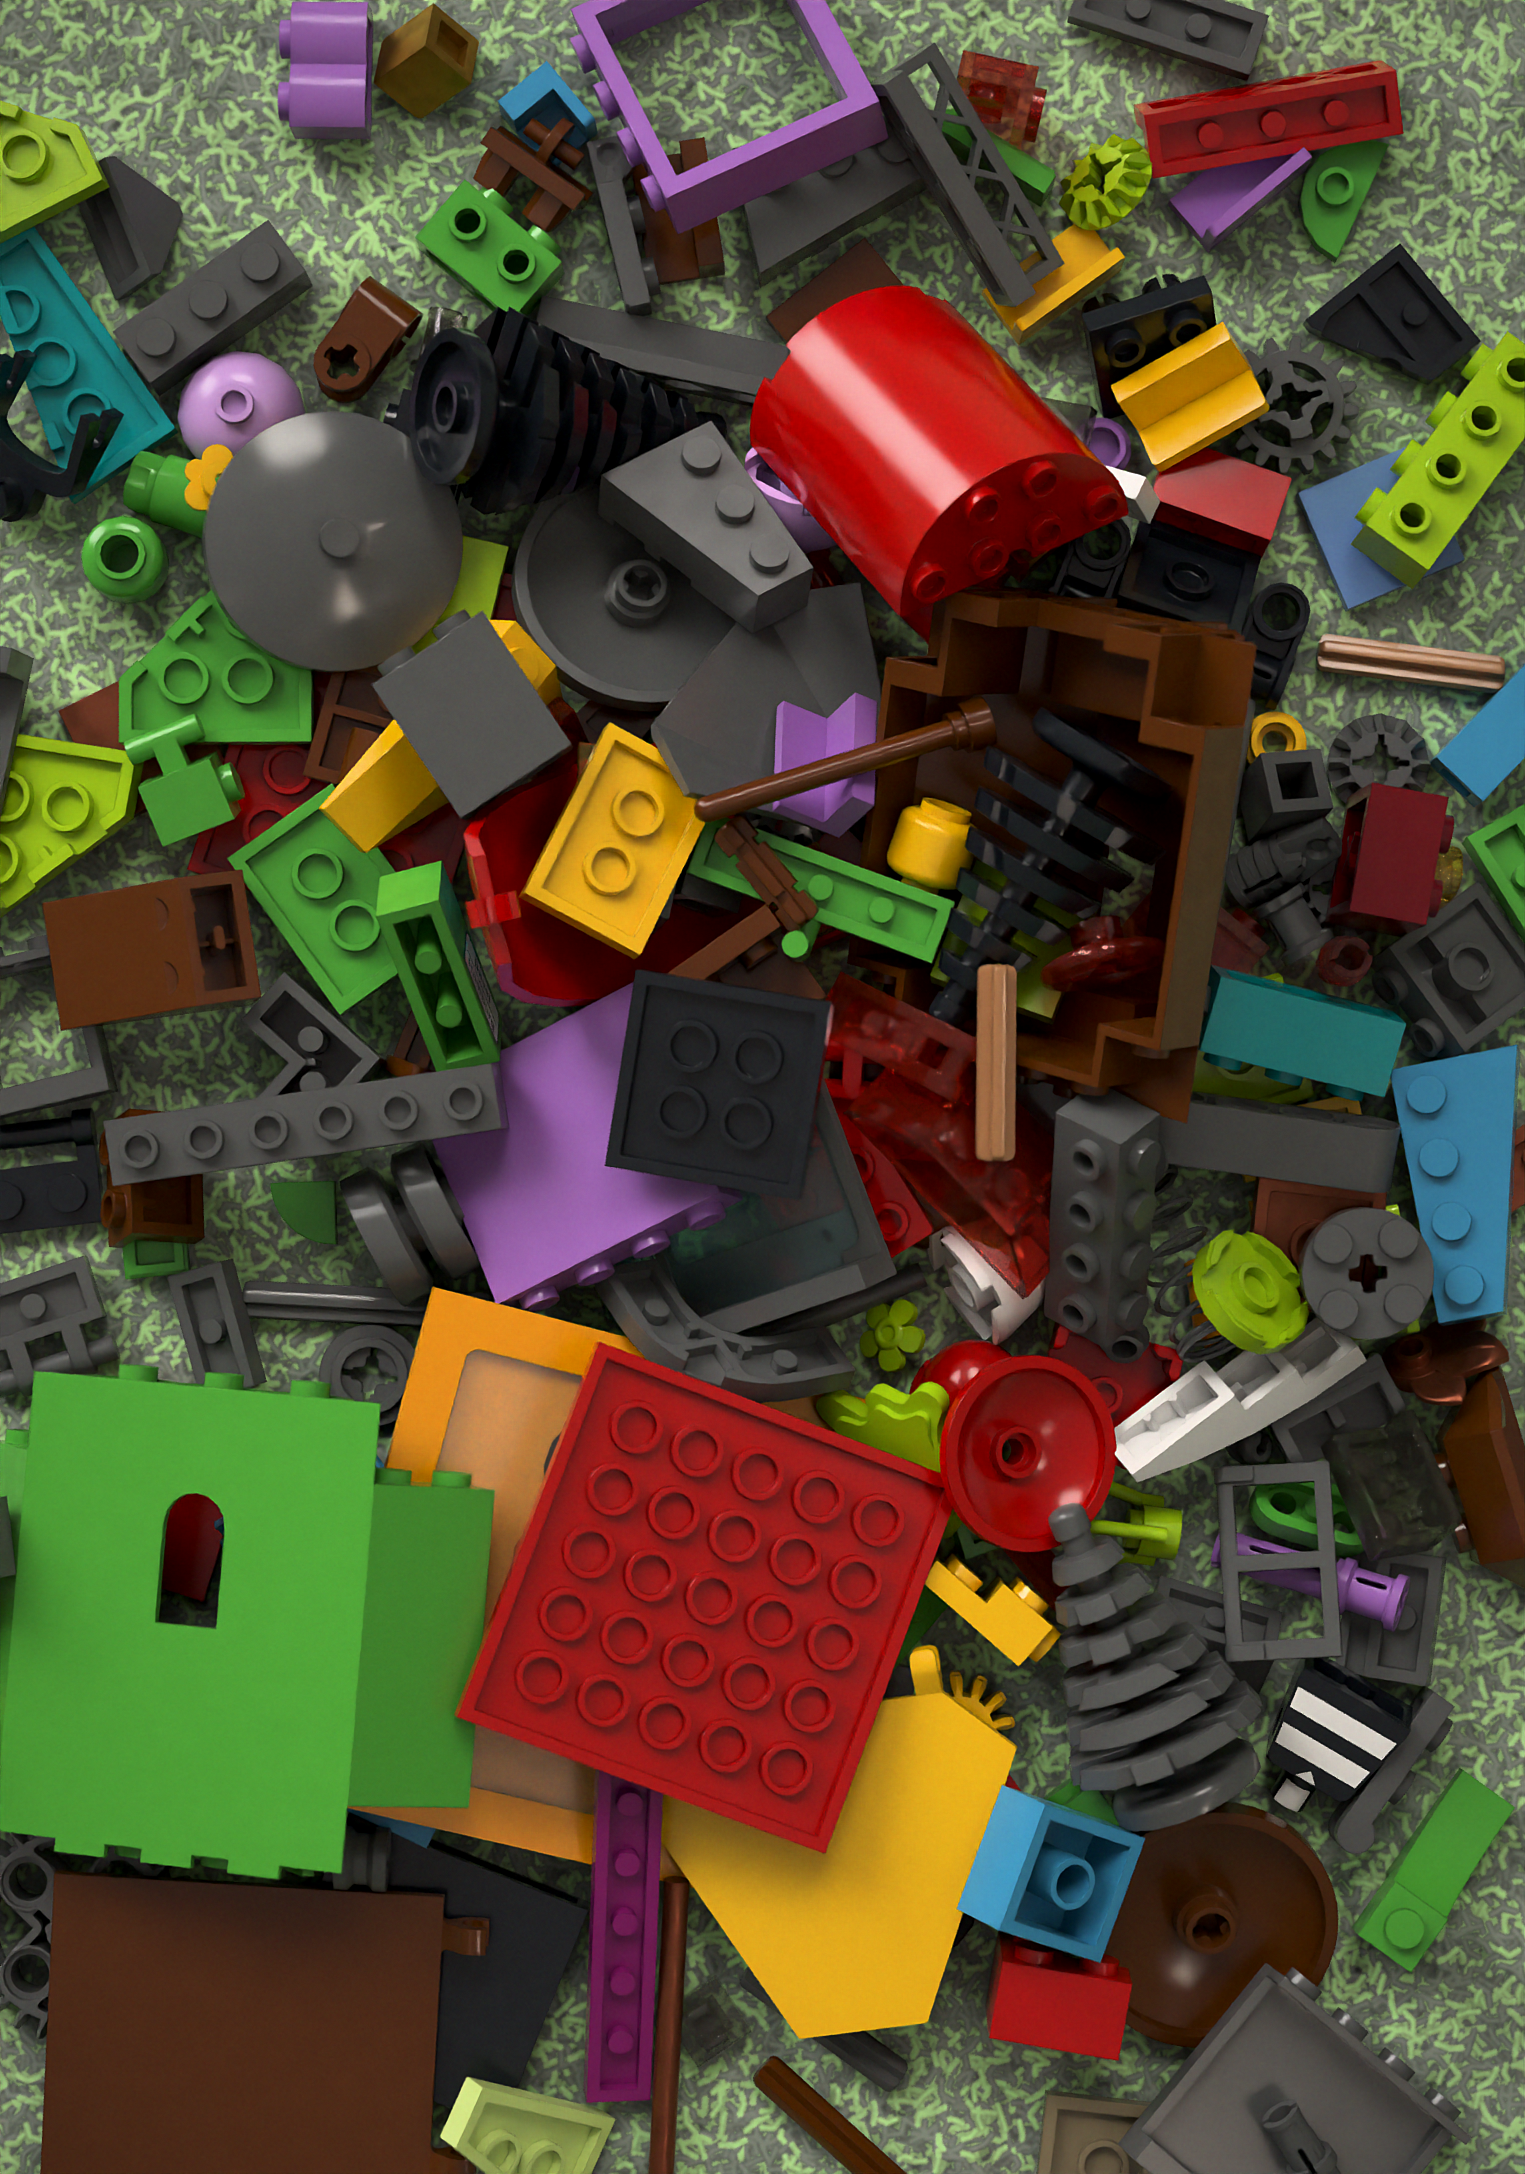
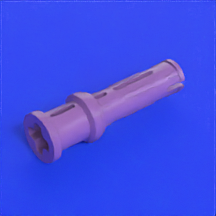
M1237 1532L1238 1555L1299 1552ZM1219 1534L1211 1556V1566L1215 1568H1221ZM1349 1557L1346 1560L1339 1559L1337 1573L1340 1615L1345 1611H1350L1381 1621L1383 1629L1394 1632L1405 1606L1410 1586V1576L1399 1574L1394 1579L1359 1568L1358 1560ZM1320 1568L1240 1573L1322 1600Z

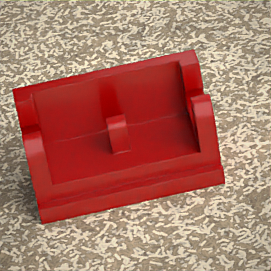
M1205 447L1170 468L1157 472L1152 488L1158 496L1160 503L1152 519L1260 555L1262 559L1273 536L1292 478Z

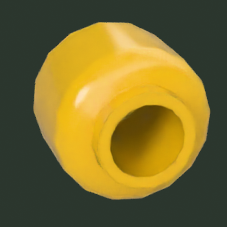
M929 797L922 798L920 805L904 808L900 813L887 852V863L892 870L903 876L901 882L938 895L939 889H957L955 887L960 867L970 870L975 856L965 848L969 827L973 826L976 828L969 822L971 813L952 803Z

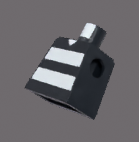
M1328 1657L1300 1659L1268 1737L1266 1757L1270 1762L1283 1769L1270 1788V1794L1278 1803L1295 1812L1303 1811L1316 1789L1339 1802L1347 1801L1407 1738L1411 1732L1413 1707Z

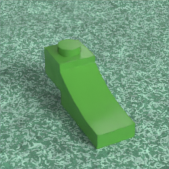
M1459 1768L1386 1871L1388 1877L1352 1926L1353 1930L1411 1973L1447 1923V1916L1462 1889L1515 1807Z

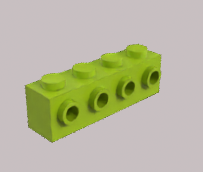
M1508 331L1493 350L1484 343L1481 344L1460 373L1461 376L1470 381L1458 398L1447 391L1426 419L1425 423L1434 428L1432 434L1423 446L1412 438L1390 468V471L1396 474L1399 479L1388 494L1376 487L1354 517L1364 526L1351 545L1411 589L1416 586L1431 568L1525 438V344Z

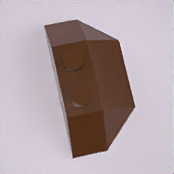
M1501 1365L1466 1378L1465 1402L1462 1405L1451 1406L1434 1438L1439 1453L1429 1455V1460L1440 1492L1450 1490L1457 1514L1448 1517V1524L1458 1553L1461 1554L1469 1551L1471 1561L1525 1589V1445Z

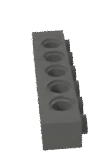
M493 1063L103 1121L113 1186L509 1129L500 1064Z

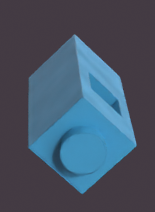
M1525 663L1430 761L1431 767L1473 807L1483 802L1525 758Z

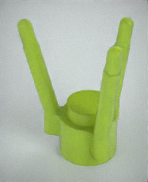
M1112 1481L1108 1495L1139 1507V1510L1128 1509L1124 1523L1093 1519L1091 1521V1533L1123 1537V1546L1133 1548L1123 1549L1125 1552L1122 1554L1124 1558L1117 1564L1135 1563L1154 1566L1156 1558L1174 1560L1177 1556L1181 1539L1182 1511L1164 1507V1496L1142 1493Z

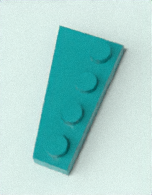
M35 227L1 243L0 317L15 352L28 349L37 355L25 382L28 390L31 392L43 424L42 427L58 466L67 469L80 415L94 413L100 417L103 410L112 408L124 414L86 489L82 493L69 496L71 502L75 505L131 466L135 456L140 451L151 452L177 434L178 431Z

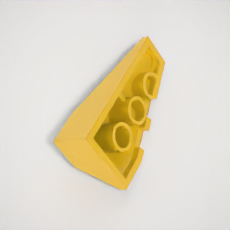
M489 620L554 719H556L565 708L560 682L557 679L556 665L516 621ZM394 719L318 809L361 853H368L450 801Z

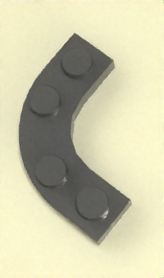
M656 1259L613 1266L615 1270L613 1275L595 1283V1290L631 1343L644 1355L646 1360L760 1404L763 1402L794 1400L848 1389L851 1384L855 1368L825 1326L774 1336L746 1337L722 1331L701 1319L685 1303Z

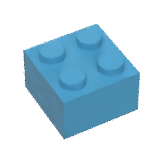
M1002 1785L957 1909L999 1931L1100 1963L1146 1838L1101 1818Z

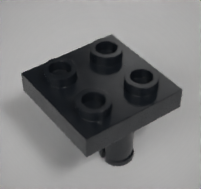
M1164 274L1162 277L1165 288L1161 289L1157 278L1154 277L1145 283L1142 295L1120 302L1115 294L1104 293L1102 294V299L1105 307H1100L1096 296L1084 303L1081 316L1096 402L1103 418L1112 419L1125 414L1116 400L1111 385L1217 325L1212 291L1204 275L1180 282L1179 278L1174 274Z

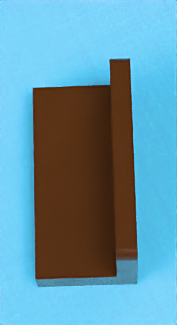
M704 137L679 141L680 153L666 155L676 176L708 162ZM643 164L635 166L636 169L632 173L635 194L639 196L646 226V233H642L645 257L653 256L659 285L725 275V263L717 217L677 234L665 208L657 212L651 208L640 182L641 179L648 177V174Z

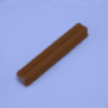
M770 2057L756 2071L753 2077L755 2086L852 2174H907L779 2057Z

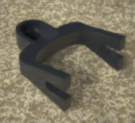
M28 349L16 351L13 358L6 353L0 354V520L6 522H15L35 516L40 511L46 495L67 497L82 493L86 489L90 478L124 416L123 413L115 408L103 410L100 417L94 413L80 415L67 469L56 466L38 456L17 438L7 420L8 411L37 358V355Z

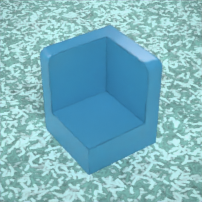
M547 61L498 100L503 119L520 139L537 151L540 146L523 134L525 127L532 118H535L550 130L562 118L568 119L575 125V128L567 142L576 149H580L598 134L594 117ZM557 158L553 161L557 166L563 163Z

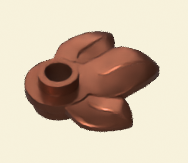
M1486 1318L1448 1326H1442L1436 1320L1429 1324L1419 1335H1406L1392 1343L1384 1351L1382 1360L1396 1388L1399 1390L1414 1393L1418 1400L1427 1404L1453 1406L1462 1405L1465 1402L1467 1388L1464 1379L1508 1362L1510 1360L1509 1353L1500 1340L1484 1331L1487 1325Z

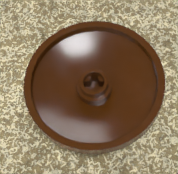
M1224 1802L1209 1812L1179 1824L1156 1830L1130 1831L1146 1839L1104 1954L1117 1958L1120 1961L1119 1966L1129 1968L1132 1989L1125 2024L1151 2039L1170 2045L1196 2048L1265 1963L1284 1976L1293 1967L1318 1987L1330 1965L1338 1935V1907L1334 1888L1321 1860L1308 1841L1295 1828L1267 1811L1249 1805Z

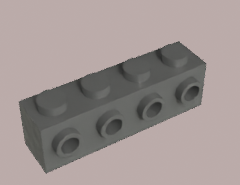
M1111 1088L1107 1095L1080 1093L1056 1111L1044 1316L1103 1348H1107L1126 1331L1135 1330L1141 1324L1148 1311L1149 1299L1146 1296L1148 1268L1153 1257V1249L1150 1246L1152 1217L1157 1206L1154 1189L1156 1166L1161 1155V1146L1158 1143L1160 1113Z

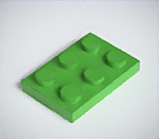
M330 784L227 859L235 870H243L244 883L339 1015L343 1016L398 976L376 918L380 877L396 873V871L378 846L368 853H361L318 809L336 788L333 784Z

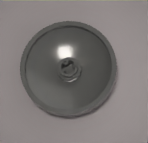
M322 411L295 416L274 424L250 440L230 460L218 478L209 498L204 517L202 544L205 570L215 598L229 621L250 643L269 656L294 667L309 671L342 673L362 670L383 663L408 646L412 647L436 624L451 600L458 581L462 563L463 533L460 514L450 486L435 485L422 475L413 455L411 439L408 436L374 418L348 412Z
M593 483L573 494L561 496L557 494L554 498L544 501L536 510L526 526L516 552L511 581L513 607L517 622L556 665L557 679L568 688L583 697L617 709L640 712L663 711L678 693L679 687L708 652L721 641L736 621L691 587V579L664 558L659 562L644 551V543L618 523L612 526L598 515L600 485Z

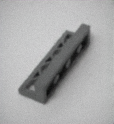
M928 43L871 81L870 84L879 99L884 116L995 303L1002 306L1016 307L1036 294L1032 287L1033 284L1065 263L936 43ZM925 64H928L940 84L934 110L927 109L908 77ZM948 100L958 116L946 114ZM943 122L964 126L970 135L972 143L967 166L960 165L941 133ZM981 156L990 171L978 169ZM976 177L997 181L1003 191L1004 200L999 221L992 219L974 189ZM1013 210L1023 227L1011 224ZM1009 232L1029 236L1042 258L1024 272L1006 243Z
M543 295L537 316L538 323L570 338L569 340L600 353L599 357L616 361L630 368L629 372L635 374V376H646L658 382L659 387L663 389L753 407L763 378L766 377L773 380L780 366L790 354V350L786 345L635 314L630 315V313Z

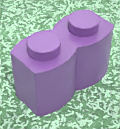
M292 2L291 20H280L279 26L280 56L282 59H290L291 61L289 82H279L278 86L279 120L289 121V127L295 139H371L373 14L369 3Z

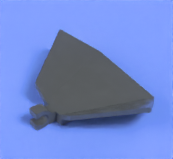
M860 582L812 589L809 592L806 607L753 634L736 621L721 641L708 652L679 687L678 693L650 727L652 739L685 797L698 800L701 797L773 775L777 706L783 701L828 718L856 692L877 701V734L882 689ZM773 802L746 811L811 827L774 812ZM866 814L848 829L861 842H863Z

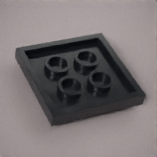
M637 969L633 983L605 1166L801 1200L804 1194L835 1002Z

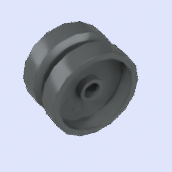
M421 1141L415 1142L391 1155V1173L401 1194L398 1197L394 1196L383 1176L370 1167H366L340 1181L341 1191L356 1226L382 1276L403 1307L429 1295L432 1286L434 1287V1276L424 1254L427 1250L430 1251L441 1271L456 1281L482 1268L463 1221L465 1215L448 1183L445 1174H441L429 1151Z

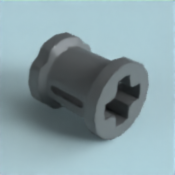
M1302 882L1275 895L1252 911L1257 920L1265 919L1284 951L1280 958L1285 966L1296 962L1334 938L1330 928L1322 929L1303 898L1306 889Z

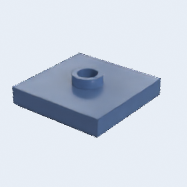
M1406 447L1300 491L1296 495V499L1345 612L1407 586L1351 545L1364 526L1354 517L1376 487L1388 494L1399 479L1396 474L1390 471V468ZM1455 535L1422 579L1462 563L1465 560Z

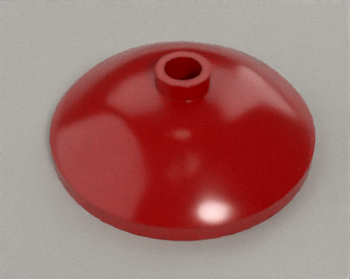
M1018 1355L1001 1359L988 1365L973 1376L961 1389L949 1409L942 1430L940 1470L944 1489L954 1511L966 1527L976 1536L999 1548L1019 1552H1039L1060 1546L1061 1543L1055 1540L1048 1524L1049 1515L1056 1508L1064 1504L1079 1503L1084 1507L1091 1522L1108 1496L1116 1466V1455L1114 1454L1116 1452V1436L1113 1421L1103 1397L1092 1382L1079 1370L1061 1360L1039 1355ZM1008 1441L1011 1446V1453L1009 1458L1004 1461L1002 1458V1448L1004 1443Z

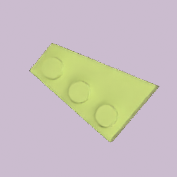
M466 2077L440 2138L484 2174H592L616 2119L596 2107Z

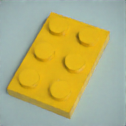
M608 723L604 727L519 898L633 959L641 955L705 825V822L698 820L694 814V805L697 799L683 795L658 748L612 723Z

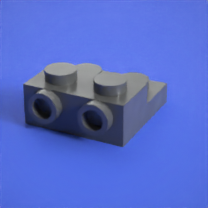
M1479 881L1440 908L1435 918L1428 917L1426 926L1401 936L1368 961L1375 971L1371 979L1374 990L1386 1003L1390 1005L1399 1004L1413 1023L1409 1029L1413 1044L1421 1053L1428 1057L1437 1056L1441 1060L1461 1055L1525 1007V944Z

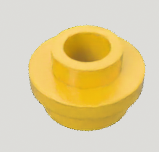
M1272 711L1263 713L1253 720L1246 757L1250 765L1260 753H1267L1263 749L1262 740L1266 734L1271 732L1278 733L1284 738L1286 744L1284 751L1306 750L1307 740L1304 729L1289 714Z

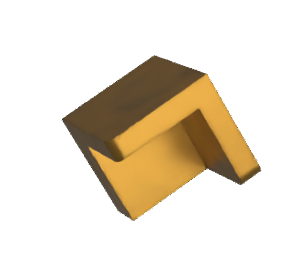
M433 3L383 40L373 83L414 117L424 118L471 84L479 41Z

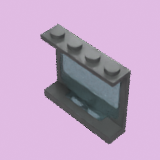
M823 1077L803 1198L801 1200H794L739 1190L743 1200L725 1208L726 1217L723 1220L700 1230H690L688 1227L668 1237L670 1245L650 1256L651 1259L658 1261L682 1299L701 1319L722 1331L737 1333L867 1289L897 1274Z

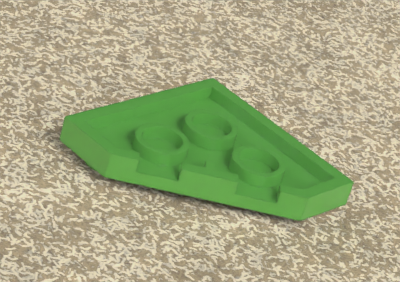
M212 589L204 597L201 596L165 632L166 635L140 661L137 660L119 678V743L121 745H124L126 740L194 713L200 718L206 737L187 745L312 744L314 737V671L281 662L250 643L226 617Z

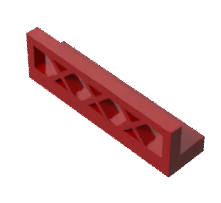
M1382 60L1133 104L1136 124L1143 130L1145 148L1152 163V179L1294 154L1303 147L1307 151L1404 134L1397 73L1394 68Z

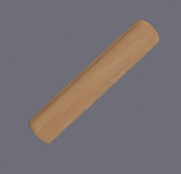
M1332 634L1321 636L1316 654L1317 668L1323 672L1496 694L1502 688L1506 673L1505 661L1500 656Z
M1002 964L980 966L977 971L976 1156L983 1161L1012 1160L1015 1155L1017 971L1013 966Z

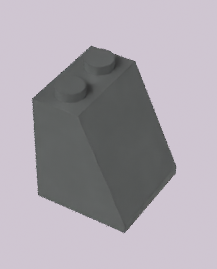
M463 609L433 629L432 632L438 641L417 655L411 646H408L380 664L377 668L383 677L373 683L372 686L460 818L467 821L498 797L518 787L574 748L484 612L481 611L471 618L466 609Z

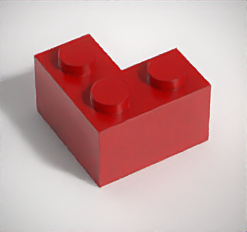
M998 1930L985 2003L989 2038L1118 2061L1132 1989L1129 1968L1119 1966L1120 1961L1107 1954H1103L1100 1963L1080 1957V1959L1064 1957V1951Z

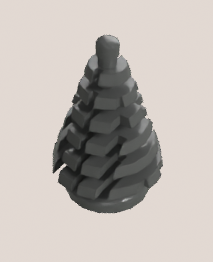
M1068 1503L1056 1508L1049 1515L1048 1524L1055 1540L1061 1543L1063 1551L1053 1558V1583L1059 1586L1071 1585L1056 1598L1055 1610L1056 1622L1068 1627L1060 1636L1058 1644L1060 1661L1069 1668L1063 1675L1062 1689L1065 1703L1068 1708L1072 1707L1067 1713L1065 1722L1070 1747L1074 1746L1069 1757L1070 1777L1073 1786L1080 1784V1791L1116 1790L1112 1796L1114 1815L1119 1826L1130 1831L1156 1830L1185 1822L1211 1811L1235 1797L1248 1786L1261 1768L1252 1744L1247 1740L1238 1738L1240 1734L1236 1731L1237 1729L1252 1725L1261 1712L1259 1706L1263 1704L1259 1695L1245 1680L1240 1681L1236 1677H1232L1235 1673L1230 1664L1217 1650L1211 1653L1204 1645L1208 1643L1189 1621L1180 1624L1175 1623L1179 1619L1177 1615L1180 1612L1164 1595L1158 1591L1142 1597L1152 1588L1149 1584L1153 1582L1139 1567L1130 1563L1114 1566L1124 1558L1122 1555L1125 1553L1124 1550L1107 1535L1093 1537L1090 1530L1092 1527L1091 1522L1081 1504Z

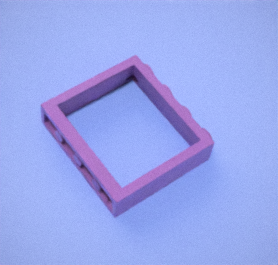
M589 0L571 9L579 34L570 38L569 41L577 55L580 67L584 74L593 70L596 71L600 82L592 86L601 109L608 121L619 117L624 129L616 132L622 150L631 168L643 164L648 177L641 179L640 182L647 200L655 212L665 208L677 234L888 139L879 99L825 0L786 1L835 91L839 102L677 176L611 45L709 0Z

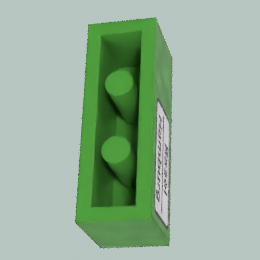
M442 860L381 876L379 880L376 918L436 1072L500 1061L502 1018Z

